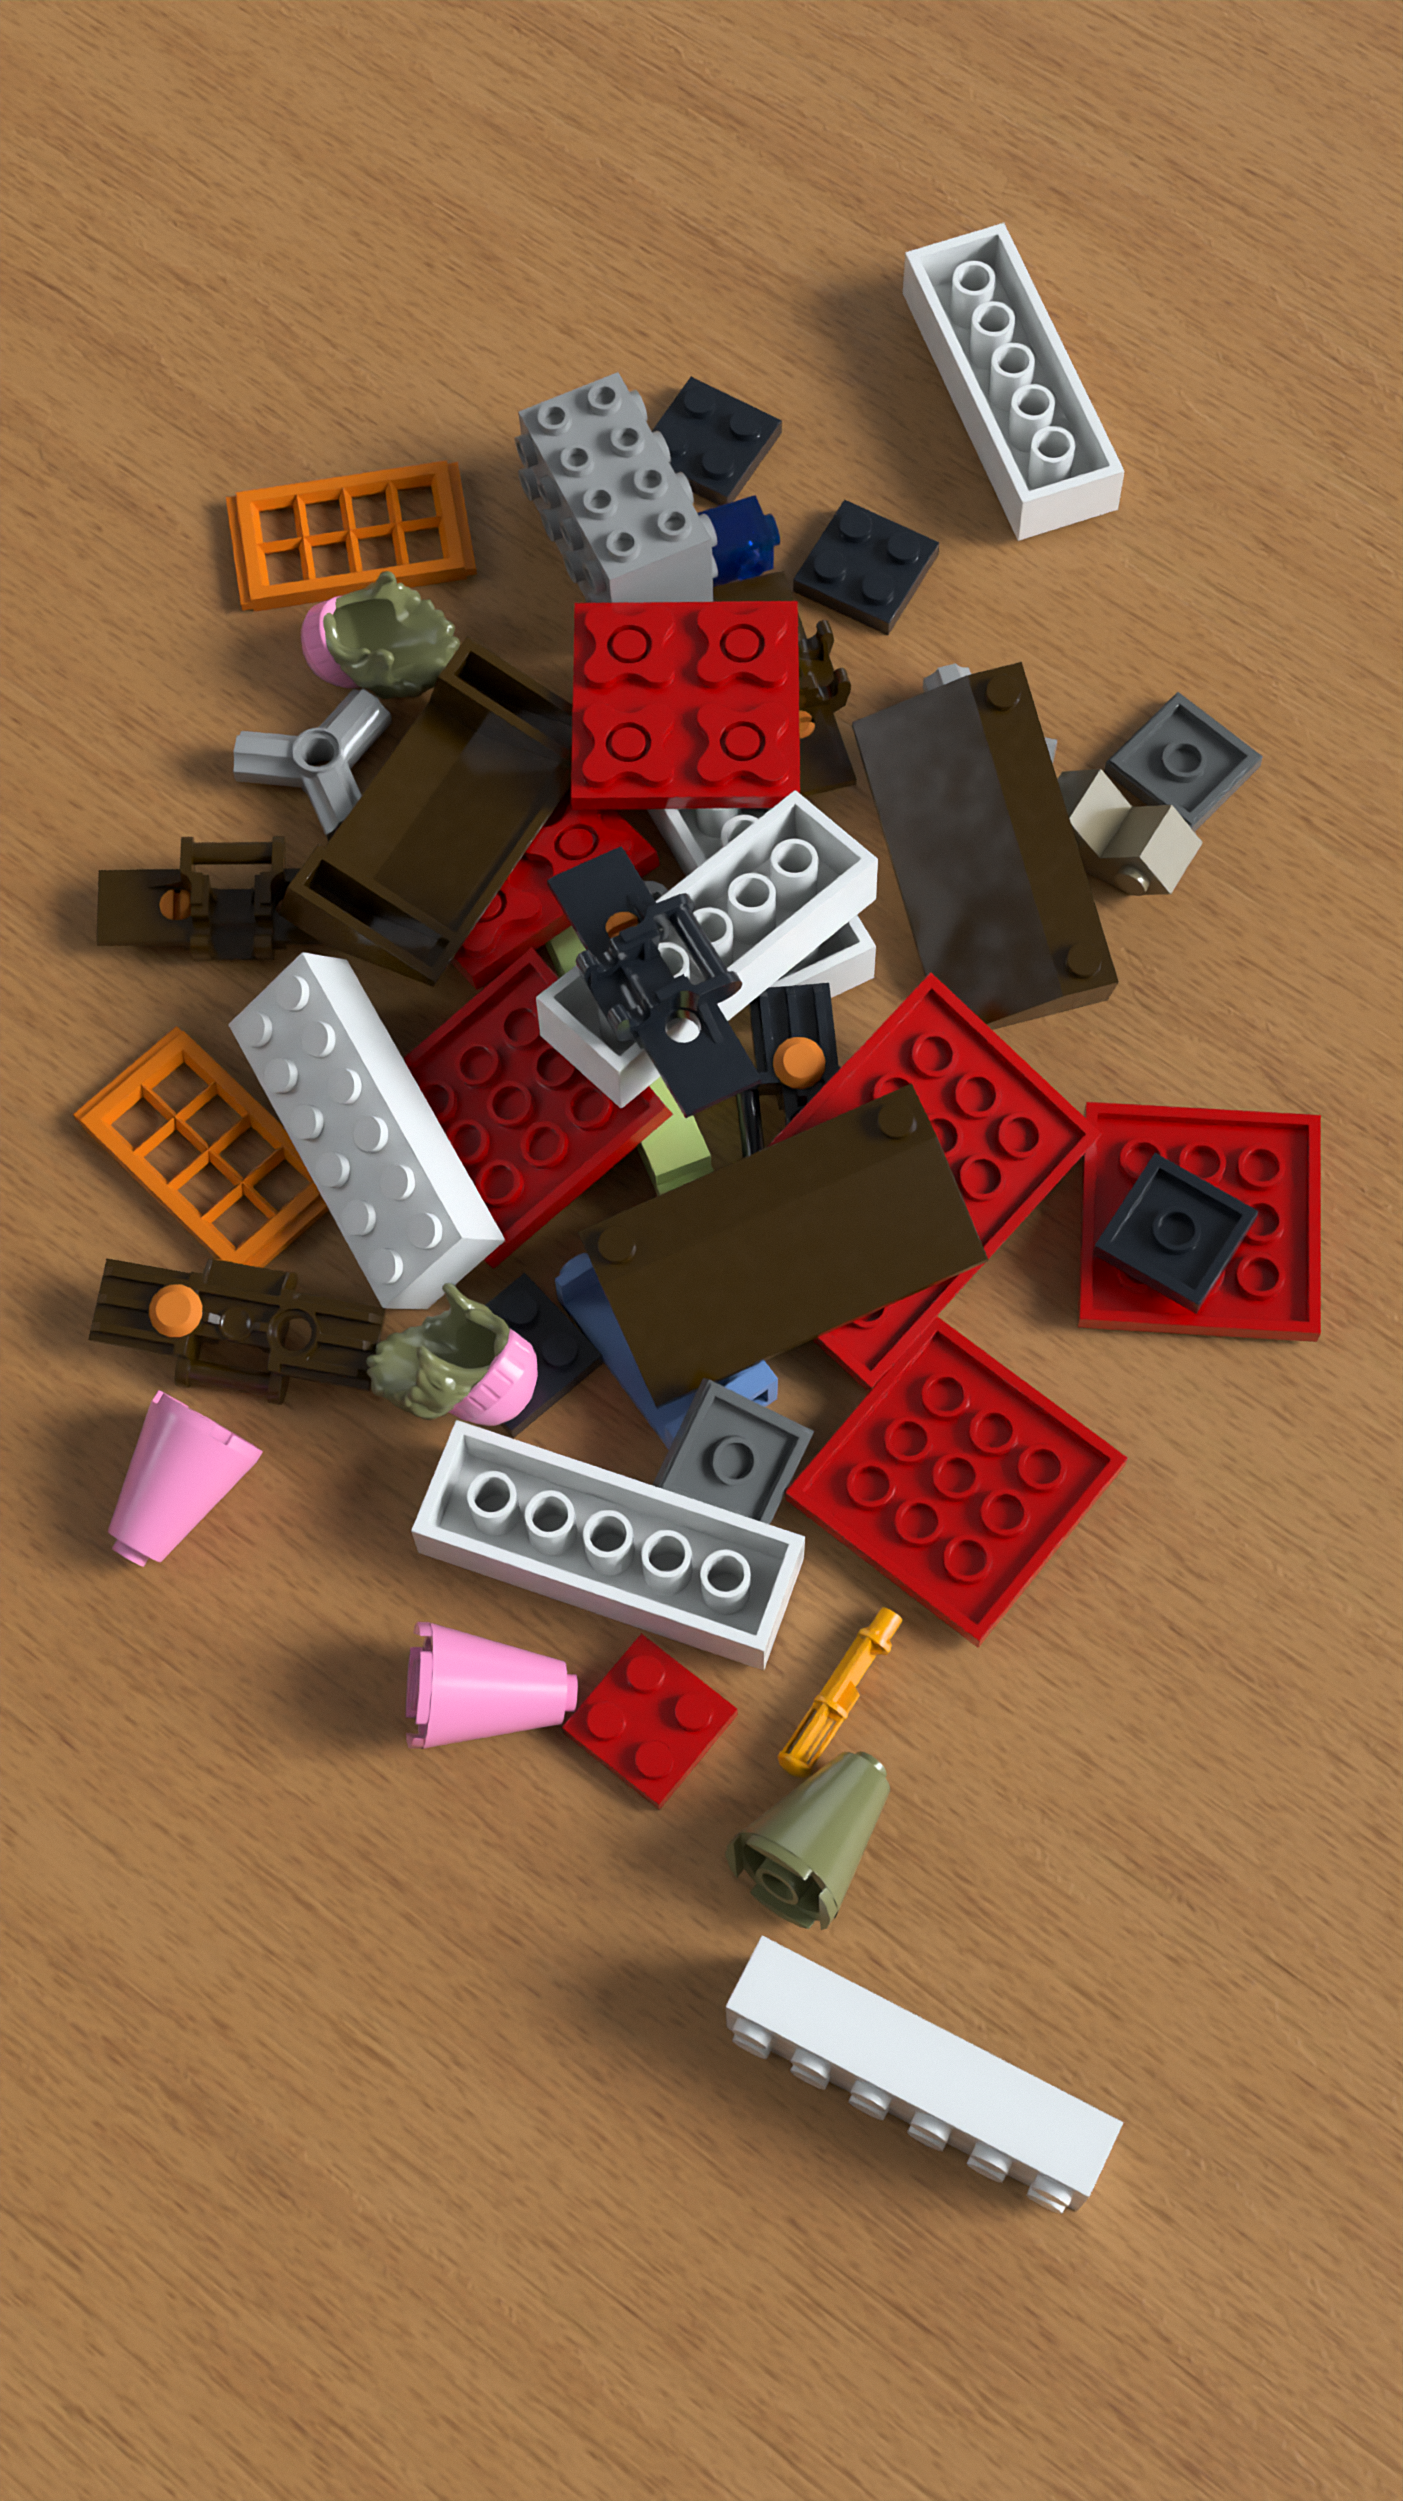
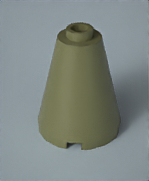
M859 1751L856 1754L841 1752L733 1837L727 1845L725 1852L731 1871L738 1877L745 1870L757 1883L750 1893L779 1917L805 1929H810L815 1921H820L821 1930L827 1929L838 1914L890 1793V1785L885 1778L887 1772L884 1766L876 1758L865 1752Z

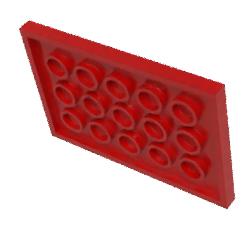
M930 972L767 1147L912 1083L938 1137L989 1259L1102 1133ZM985 1263L817 1337L813 1341L868 1391Z

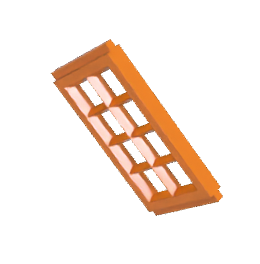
M447 460L236 492V496L226 497L242 611L253 609L254 612L326 601L366 588L369 584L376 582L378 576L384 571L392 572L396 577L397 583H402L409 588L467 579L466 576L477 575L458 462L447 463ZM432 487L436 516L402 521L398 492ZM385 494L390 523L356 528L352 499ZM339 501L344 530L310 535L305 506ZM293 508L297 538L263 543L259 513ZM439 529L443 559L409 564L405 534ZM392 536L397 566L363 571L358 541ZM346 543L350 573L316 578L312 548ZM299 550L304 580L269 585L265 555Z
M177 1026L73 1114L75 1120L216 1259L264 1268L329 1210L284 1126L188 1034ZM185 1062L208 1086L176 1113L152 1089ZM218 1094L242 1118L209 1145L185 1121ZM144 1097L168 1121L138 1147L134 1148L111 1124ZM252 1126L276 1150L243 1178L219 1154ZM177 1129L201 1154L168 1181L144 1157ZM286 1159L310 1183L277 1211L253 1186ZM211 1162L235 1186L205 1213L201 1214L178 1189ZM245 1195L269 1219L236 1248L211 1223Z

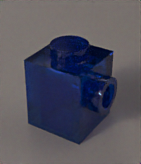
M756 495L698 512L699 516L706 514L709 517L717 537V545L712 547V555L718 570V576L713 578V587L736 580L760 576L764 572L774 569V546L780 545L779 530L771 513L764 515Z

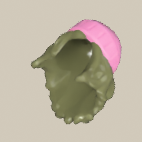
M389 571L382 572L376 582L369 584L364 589L343 596H337L314 605L308 611L301 628L303 655L307 665L316 676L339 687L368 688L381 699L408 696L415 698L434 688L438 676L460 646L459 639L453 636L455 631L454 625L446 619L441 610L434 608L431 599L421 600L420 594L416 590H411L408 586L397 583L395 575Z
M445 1283L442 1286V1290L450 1304L449 1311H444L441 1315L426 1317L421 1326L410 1327L402 1333L394 1332L390 1334L386 1340L377 1343L376 1354L370 1355L367 1358L366 1362L370 1367L367 1370V1374L372 1379V1392L376 1396L388 1399L396 1407L426 1420H433L446 1413H450L464 1421L480 1425L495 1426L515 1418L529 1403L538 1376L537 1357L532 1345L510 1329L507 1323L502 1318L494 1315L487 1306L462 1295L452 1283Z

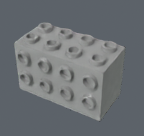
M619 372L518 412L521 435L515 437L514 440L517 452L524 465V468L518 470L522 488L530 501L533 500L540 513L549 539L552 542L555 541L563 556L567 572L571 580L580 587L586 603L713 602V578L718 576L717 566L712 555V547L717 545L714 527L706 514L699 516L692 505L694 503L693 493L686 476L682 472L675 474L669 463V449L660 431L652 433L646 422L647 412L640 394L637 390L629 392Z

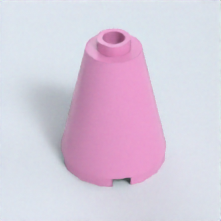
M158 1390L151 1400L108 1529V1533L117 1538L112 1549L142 1567L145 1566L149 1558L161 1563L256 1464L263 1451L210 1418L201 1415L184 1403Z
M417 1622L415 1624L413 1633L425 1637L423 1647L410 1648L406 1718H416L418 1734L406 1733L408 1748L424 1749L559 1725L563 1721L565 1712L575 1711L578 1690L577 1676L567 1674L564 1661L430 1622Z

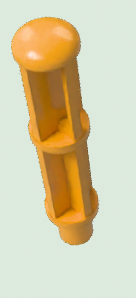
M882 1607L870 1626L858 1631L856 1639L820 1694L813 1700L814 1703L784 1749L779 1752L777 1756L778 1762L786 1772L798 1778L809 1777L812 1768L842 1722L847 1719L849 1711L859 1698L860 1694L855 1687L876 1655H888L891 1651L892 1644L890 1639L902 1622L901 1617L895 1612ZM814 1711H817V1713L815 1714L810 1724L808 1725V1727L796 1743L791 1753L788 1754V1751L790 1750L795 1740L797 1739V1737L809 1721ZM833 1721H835L836 1723L834 1724L833 1728L821 1744L820 1748L818 1749L810 1763L807 1765L806 1763L811 1757L812 1753L824 1737L825 1733L827 1732Z

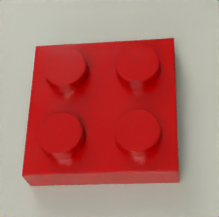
M641 1633L565 1723L562 1730L563 1734L660 1811L737 1717L738 1709Z

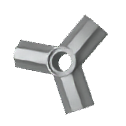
M353 689L319 728L308 729L299 736L241 731L240 735L236 737L234 747L233 773L235 780L238 782L301 787L308 795L329 842L362 796L350 769L392 723L391 714L384 708L377 697L365 689ZM329 761V763L320 767L312 766L316 762Z

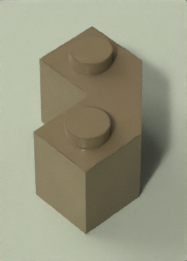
M1102 769L1063 771L1057 780L1085 872L1129 895L1171 894L1203 843L1174 806L1132 807Z

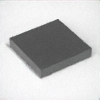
M1177 692L1106 761L1104 772L1147 806L1173 805L1195 832L1260 768L1263 756Z
M703 1378L652 1486L770 1525L814 1431L730 1389Z

